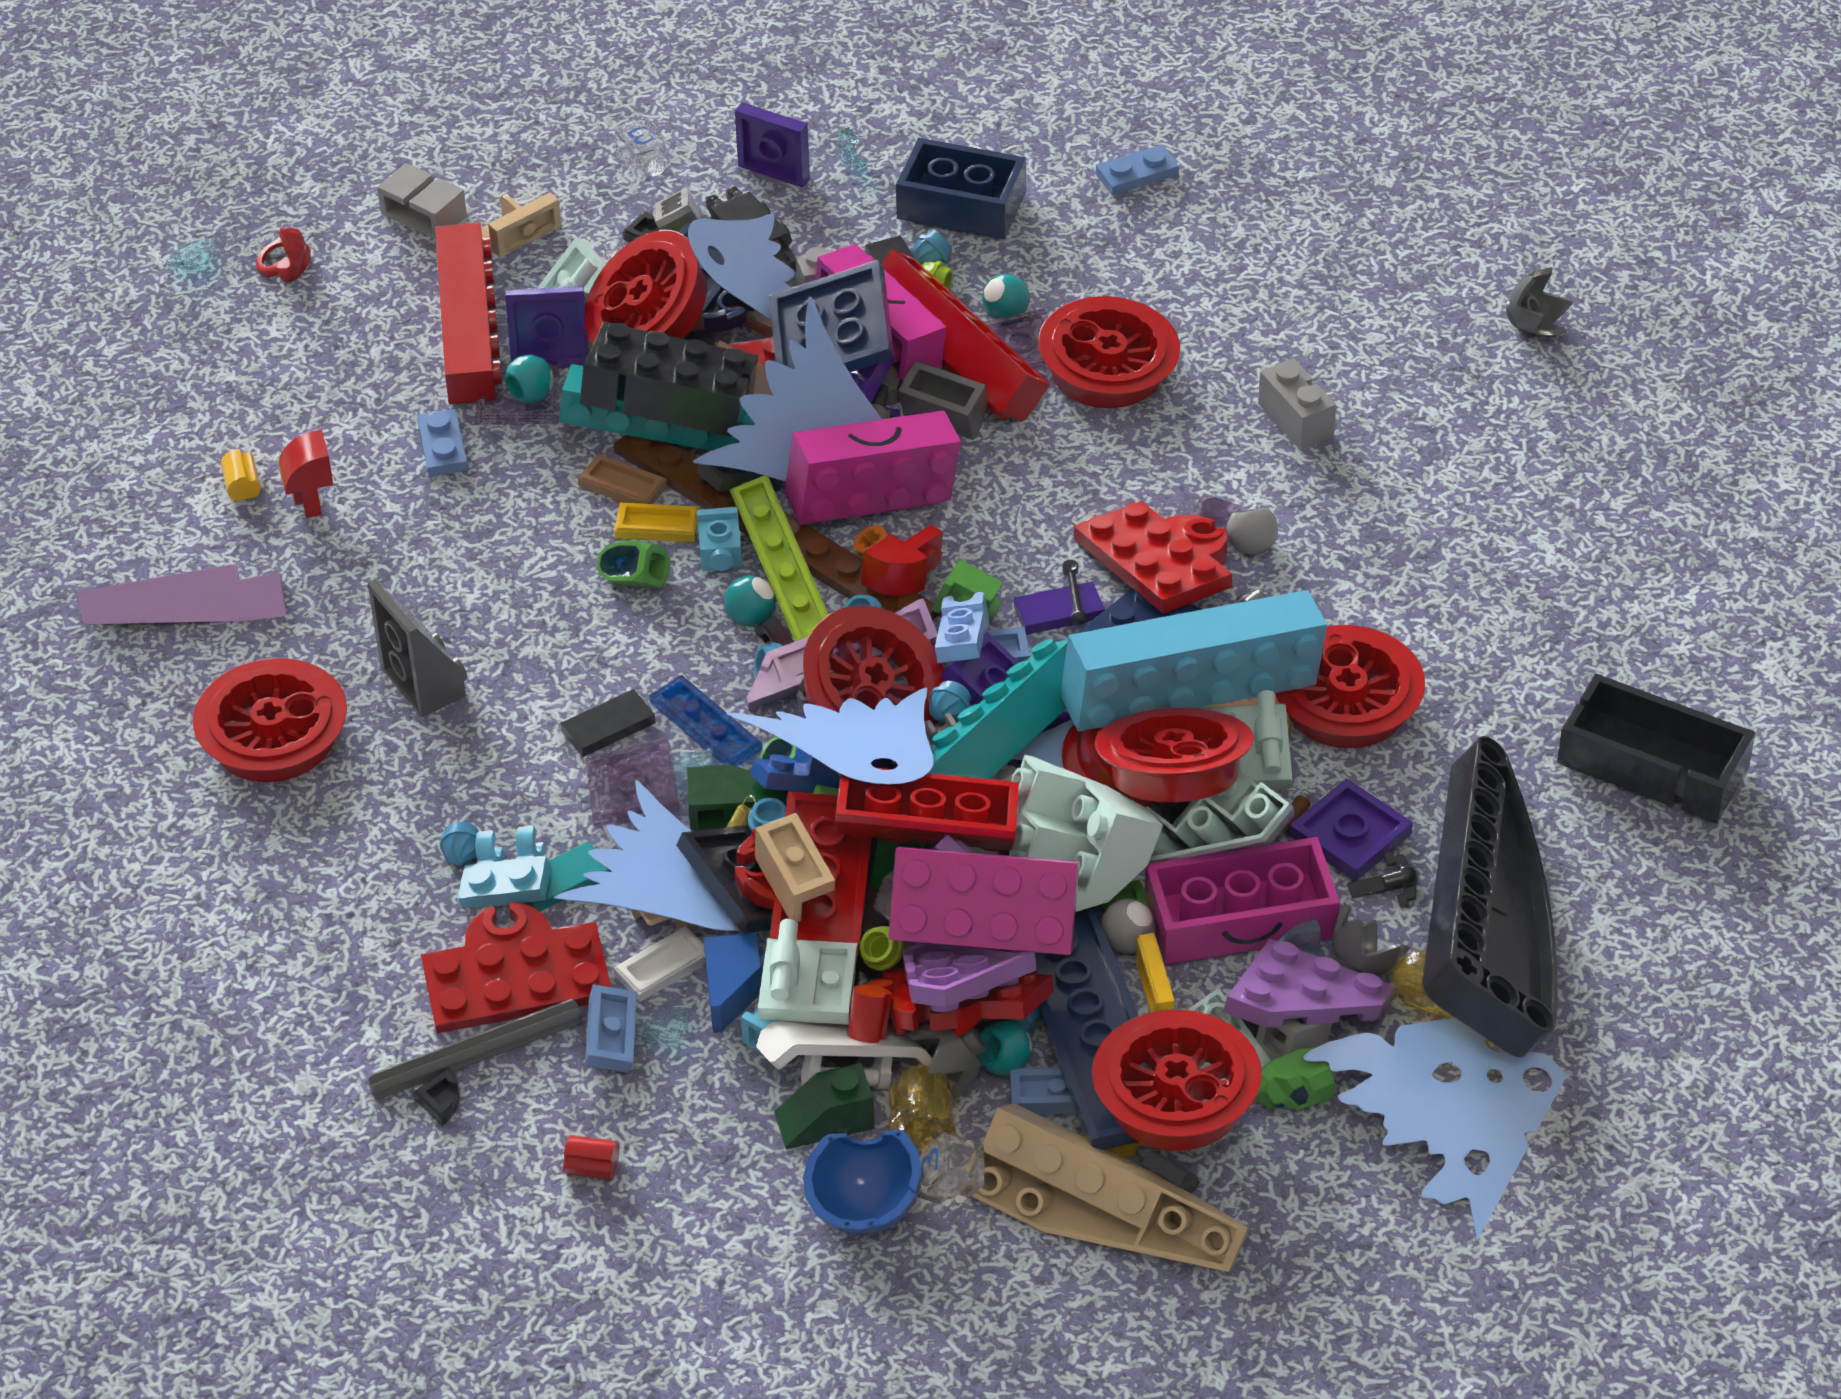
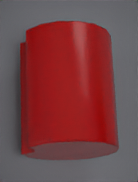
M858 985L853 988L847 1035L850 1038L867 1043H879L880 1040H885L892 997L891 991L874 985Z
M569 1135L564 1149V1174L613 1180L619 1161V1142Z

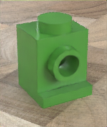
M959 559L944 582L932 611L940 613L943 598L946 596H953L954 601L963 602L970 600L975 593L983 592L986 598L989 622L991 623L1002 603V600L996 598L1003 582Z

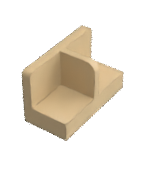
M549 192L521 207L509 195L505 194L500 197L502 217L488 223L481 229L483 238L490 237L491 250L498 257H502L561 227L559 199Z
M797 813L756 827V861L788 918L799 922L801 921L802 902L835 890V879Z

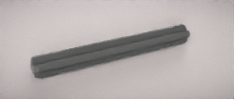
M569 999L377 1071L368 1076L370 1091L375 1099H382L430 1081L448 1068L453 1072L576 1026L582 1022L581 1011L575 1000Z

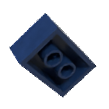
M918 138L896 182L897 219L1005 239L1026 194V157Z

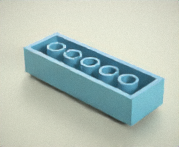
M1303 590L1068 635L1060 696L1079 732L1103 728L1117 719L1142 711L1162 708H1201L1257 697V694L1264 690L1277 693L1313 686L1317 682L1328 624L1310 592Z

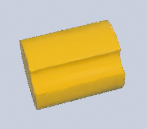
M240 449L226 453L222 457L221 466L228 496L234 501L257 497L261 487L252 453H242Z

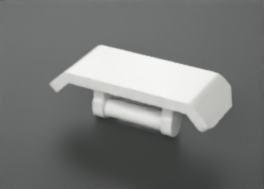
M775 1021L760 1032L756 1045L776 1069L783 1068L797 1055H805L801 1071L802 1085L818 1072L839 1068L821 1067L822 1056L875 1057L873 1068H863L869 1086H873L874 1089L889 1088L893 1057L915 1058L928 1072L932 1057L916 1040H912L906 1030V1034L897 1036L893 1024H887L885 1040H880L879 1043H867L850 1038L847 1035L848 1025Z

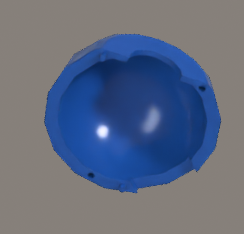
M902 1130L883 1131V1135L875 1140H858L850 1137L847 1133L828 1134L821 1139L808 1157L803 1175L806 1200L824 1223L846 1234L855 1236L873 1235L896 1226L917 1202L922 1184L918 1149L907 1133Z

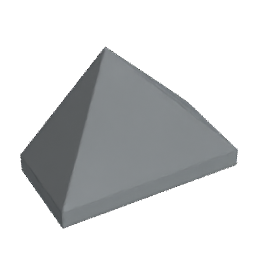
M688 186L655 203V223L659 229L680 231L685 223L691 224L694 220L703 219Z

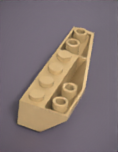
M1015 1103L997 1108L962 1191L1045 1233L1226 1272L1232 1270L1249 1231V1227L1172 1182L1109 1149L1102 1150L1092 1147L1087 1138Z

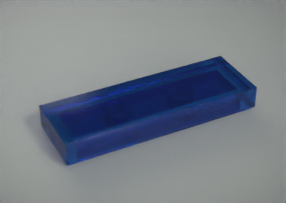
M683 675L678 676L649 695L650 703L722 765L738 767L763 750V744L733 717L727 715V712Z

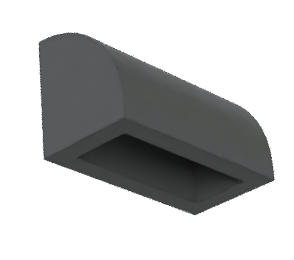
M915 361L898 389L903 415L909 416L944 410L956 433L974 440L980 431L986 412V385Z

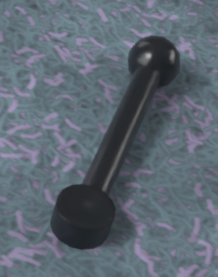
M1066 560L1062 565V572L1065 576H1068L1074 611L1071 615V621L1074 625L1081 626L1086 623L1087 615L1081 609L1076 575L1079 572V564L1075 560Z

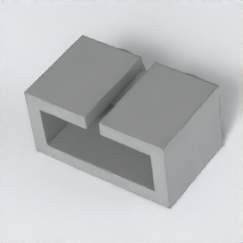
M408 163L402 165L377 186L381 214L436 239V226L457 225L467 217L464 189L440 178L434 180L428 172Z
M1292 358L1260 371L1258 404L1301 451L1334 437L1336 403L1318 384L1312 385L1313 378Z

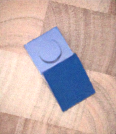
M797 747L794 759L783 755H771L769 760H753L751 776L765 789L814 793L816 785L839 789L840 777L837 772Z

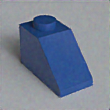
M757 932L703 938L713 1033L722 1032L760 995L766 950H759Z

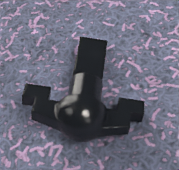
M1390 851L1384 853L1387 867L1396 865L1397 871L1347 883L1351 898L1403 888L1404 894L1397 895L1400 908L1409 906L1408 901L1416 900L1418 875L1403 854L1394 856L1393 852Z

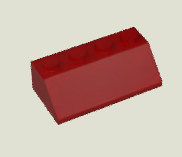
M877 768V769H880V770H892V769ZM927 773L922 778L912 782L874 784L855 780L841 774L835 833L848 834L855 838L868 836L893 839L897 842L918 841L936 844L948 834L954 841L958 839L968 847H978L986 851H1012L1016 835L1019 782Z

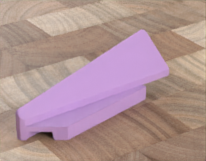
M237 564L77 591L84 624L229 622L286 616L281 573L240 580Z
M923 598L895 612V614L916 626L935 647L938 634ZM809 637L766 653L760 671L746 697L748 709L798 693L804 678L803 655ZM851 643L860 658L859 644ZM872 647V656L881 657L882 651ZM834 648L833 652H834L837 656H839L840 658H842V656H841V654L839 653L838 649H837V648ZM890 657L887 660V662L893 661Z

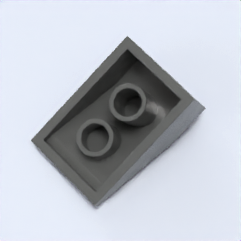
M375 579L368 582L380 667L421 717H425L465 697L464 681L467 680V673L460 659L457 657L452 658L447 653L440 636L437 633L431 634L423 623Z

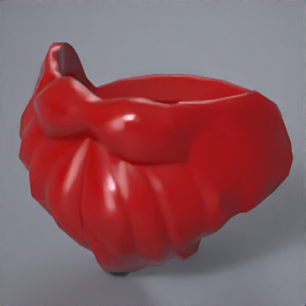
M279 228V237L260 252L256 260V267L258 272L264 277L279 275L284 282L288 283L298 279L306 270L311 261V249L305 243L299 229ZM282 246L287 257L274 265L265 266L264 259L267 254L276 247Z

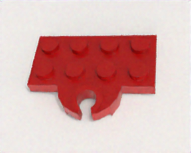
M1140 501L1127 504L1121 509L1104 515L1094 516L1088 521L1074 525V540L1163 614L1232 588V573L1222 566L1227 562V532L1225 528L1216 529L1215 520L1197 515H1177L1164 519L1147 504Z
M788 791L785 816L797 813L835 879V890L802 902L801 921L797 922L796 940L857 943V955H859L872 837L855 838L848 834L835 833L837 795ZM756 829L751 830V836L740 845L737 851V863L747 865L757 862L755 858ZM744 866L735 867L736 884L744 897L757 906L773 910L770 938L778 939L781 921L789 918L764 873L751 872Z
M510 902V917L516 924L509 928H498L495 926L497 923L495 908L493 905L485 908L470 922L465 932V946L421 954L436 1034L521 1018L569 999L575 1000L578 1007L589 1005V995L593 984L611 987L596 921L552 929L546 916L536 908L519 902Z
M895 966L883 971L877 978L866 984L883 987L891 991L889 1016L892 1017L893 1028L897 1036L906 1034L905 1030L915 1031L919 1029L918 1023L930 1021L931 1032L954 1029V1035L959 1037L971 1030L980 1019L1024 1020L1054 992L1052 975L1037 974L1035 970L1019 977L1017 984L997 986L990 989L989 995L986 997L966 999L959 1002V1008L955 1010L936 1012L931 1010V1005L911 1002L904 966Z

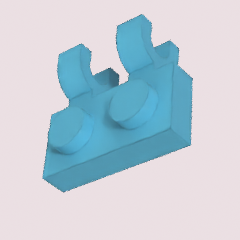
M534 825L518 827L516 834L518 859L504 860L505 851L503 847L495 848L496 834L494 830L477 832L475 849L478 861L477 864L464 866L457 898L462 907L482 908L492 905H509L510 902L526 903L544 901L546 899L552 866L547 856H544L546 849L544 843L535 842L537 830Z

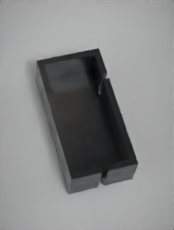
M603 322L583 364L580 404L615 412L620 374L626 375L623 404L624 414L733 437L727 430L742 424L746 411L743 409L739 399L742 396L754 394L758 355L746 353L737 348L727 349L708 345L700 340H685L668 336L662 332H649L630 328L622 323L612 324Z
M1595 673L1580 697L1579 704L1575 705L1561 728L1557 764L1672 807L1676 801L1682 803L1681 810L1718 823L1750 766L1756 732Z

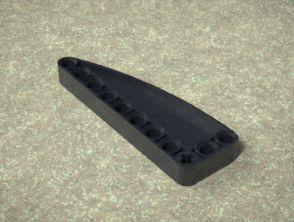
M1481 736L1451 766L1422 984L1426 995L1437 1006L1515 1057H1523L1549 1035L1556 1026L1557 959L1553 918L1540 852L1513 768L1503 747L1494 739Z

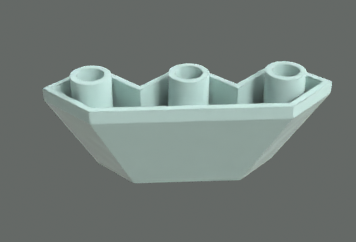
M1024 756L1021 767L1015 770L1011 782H1019L1016 835L1010 856L1080 862L1076 912L1109 902L1148 866L1163 824L1147 808L1106 785L1033 756Z
M1240 771L1237 781L1230 788L1214 796L1191 801L1172 825L1147 806L1146 808L1163 824L1149 863L1271 844L1295 815L1294 807L1262 782L1256 784Z

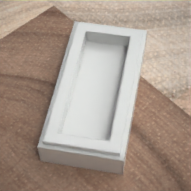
M684 926L614 967V976L629 991L637 992V1000L641 1002L704 965V943L687 926Z

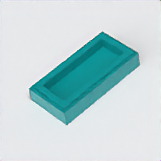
M587 841L549 860L552 869L546 899L544 901L527 903L541 912L563 901L562 899L554 898L558 894L598 884L584 877V873L594 871L611 872V870L588 854L589 850H594L595 848Z

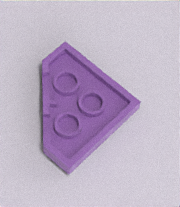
M1269 939L1228 994L1223 1012L1265 1028L1282 1027L1284 1019L1302 1018L1305 1025L1338 1023L1340 1015L1358 1014L1361 1021H1374L1379 1019L1391 1001L1395 986L1382 981L1374 974L1360 973L1341 966L1332 958L1317 957L1301 951L1292 943Z
M923 942L903 950L904 968L911 1002L931 1005V1010L936 1012L955 1010L959 1008V1002L966 999L986 997L989 995V990L997 986L1017 984L1019 977L1036 970L1035 952Z

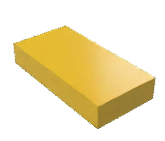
M620 502L614 529L615 538L695 542L698 529L697 510H700V507Z
M1141 934L1137 938L1136 966L1150 1013L1174 1010L1175 1000L1155 934Z

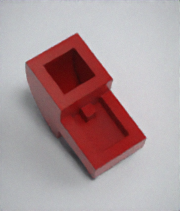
M322 429L307 432L293 439L283 449L279 458V471L285 494H292L295 506L303 505L306 518L322 515L318 488L333 485L329 455Z
M929 525L905 541L891 534L865 550L861 584L875 592L892 596L911 595L924 590L927 572L934 570L940 564L942 558L943 531L933 525Z

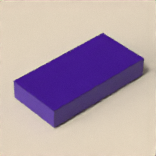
M1093 581L1077 584L1081 609L1087 615L1086 622H1091L1105 611ZM1069 586L1014 597V608L1021 626L1025 628L1026 635L1074 625L1071 621V615L1074 611Z

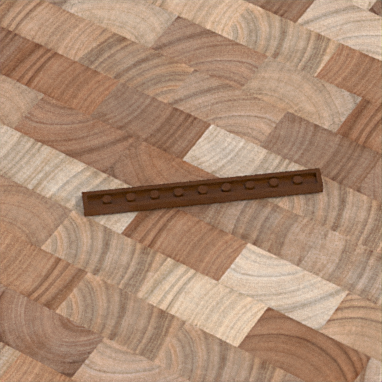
M624 435L614 443V453L642 470L667 478V485L702 508L736 507L731 492L718 491L697 474L696 471L699 464L693 463L697 457L678 445ZM783 511L813 577L849 599L861 594L872 596L879 601L883 609L893 613L923 598L931 619L934 620L939 616L938 613L932 611L935 603L918 593L892 596L875 592L862 585L863 559L808 525H800L795 517ZM738 512L739 531L749 536Z

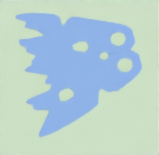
M1455 1017L1402 1025L1395 1033L1394 1046L1389 1045L1380 1035L1361 1033L1320 1045L1303 1056L1304 1060L1308 1062H1328L1331 1071L1334 1072L1358 1070L1372 1075V1077L1363 1081L1355 1088L1339 1094L1338 1099L1347 1105H1357L1366 1113L1384 1115L1383 1126L1387 1130V1135L1383 1139L1384 1146L1426 1141L1431 1155L1443 1154L1445 1165L1426 1185L1421 1197L1436 1199L1441 1204H1448L1463 1198L1469 1199L1477 1240L1529 1146L1525 1133L1537 1132L1567 1076L1544 1053L1529 1052L1520 1058L1506 1051L1496 1052L1491 1050L1485 1044L1484 1036ZM1451 1062L1461 1071L1460 1079L1453 1082L1437 1081L1431 1074L1439 1065ZM1530 1068L1543 1069L1551 1078V1087L1544 1092L1531 1090L1524 1083V1072ZM1492 1069L1501 1072V1082L1494 1083L1490 1081L1487 1077V1072ZM1471 1150L1485 1152L1490 1158L1489 1165L1481 1175L1473 1174L1465 1165L1464 1158Z

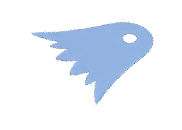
M767 214L760 218L728 221L707 218L694 220L689 226L688 238L694 255L701 266L722 288L771 320L769 295L790 289L785 282L791 280L795 275L793 269L773 256L781 248L780 244L769 240L774 226V214ZM708 246L715 247L722 254L724 265L716 263L708 253Z
M811 296L808 300L806 312V348L794 339L790 341V352L795 369L767 360L765 362V372L773 396L768 394H750L739 399L743 409L755 425H739L728 428L727 432L740 442L710 451L695 459L693 463L746 470L768 475L769 477L786 482L793 432L881 420V417L857 386L839 357Z
M927 688L911 694L896 706L888 698H884L876 705L875 710L853 698L847 699L842 704L839 713L821 706L804 704L803 710L806 719L784 712H776L781 720L748 714L726 713L783 739L836 772L855 780L874 784H902L922 778L929 773L933 766V754L927 740L924 724V703L927 696ZM884 758L895 761L898 766L892 770H880L873 767L871 763L876 759Z
M637 780L635 781L636 792L645 817L630 810L627 813L639 832L620 826L607 825L608 833L622 850L594 849L588 851L591 857L612 872L594 871L584 873V877L599 884L576 888L554 896L555 899L605 904L657 914L715 930L740 931L676 846L682 832H689L691 830L660 804Z

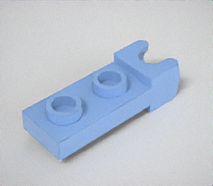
M977 592L970 600L963 602L954 601L953 596L944 597L941 605L942 618L935 644L937 663L979 658L984 633L988 632L989 627L985 594Z

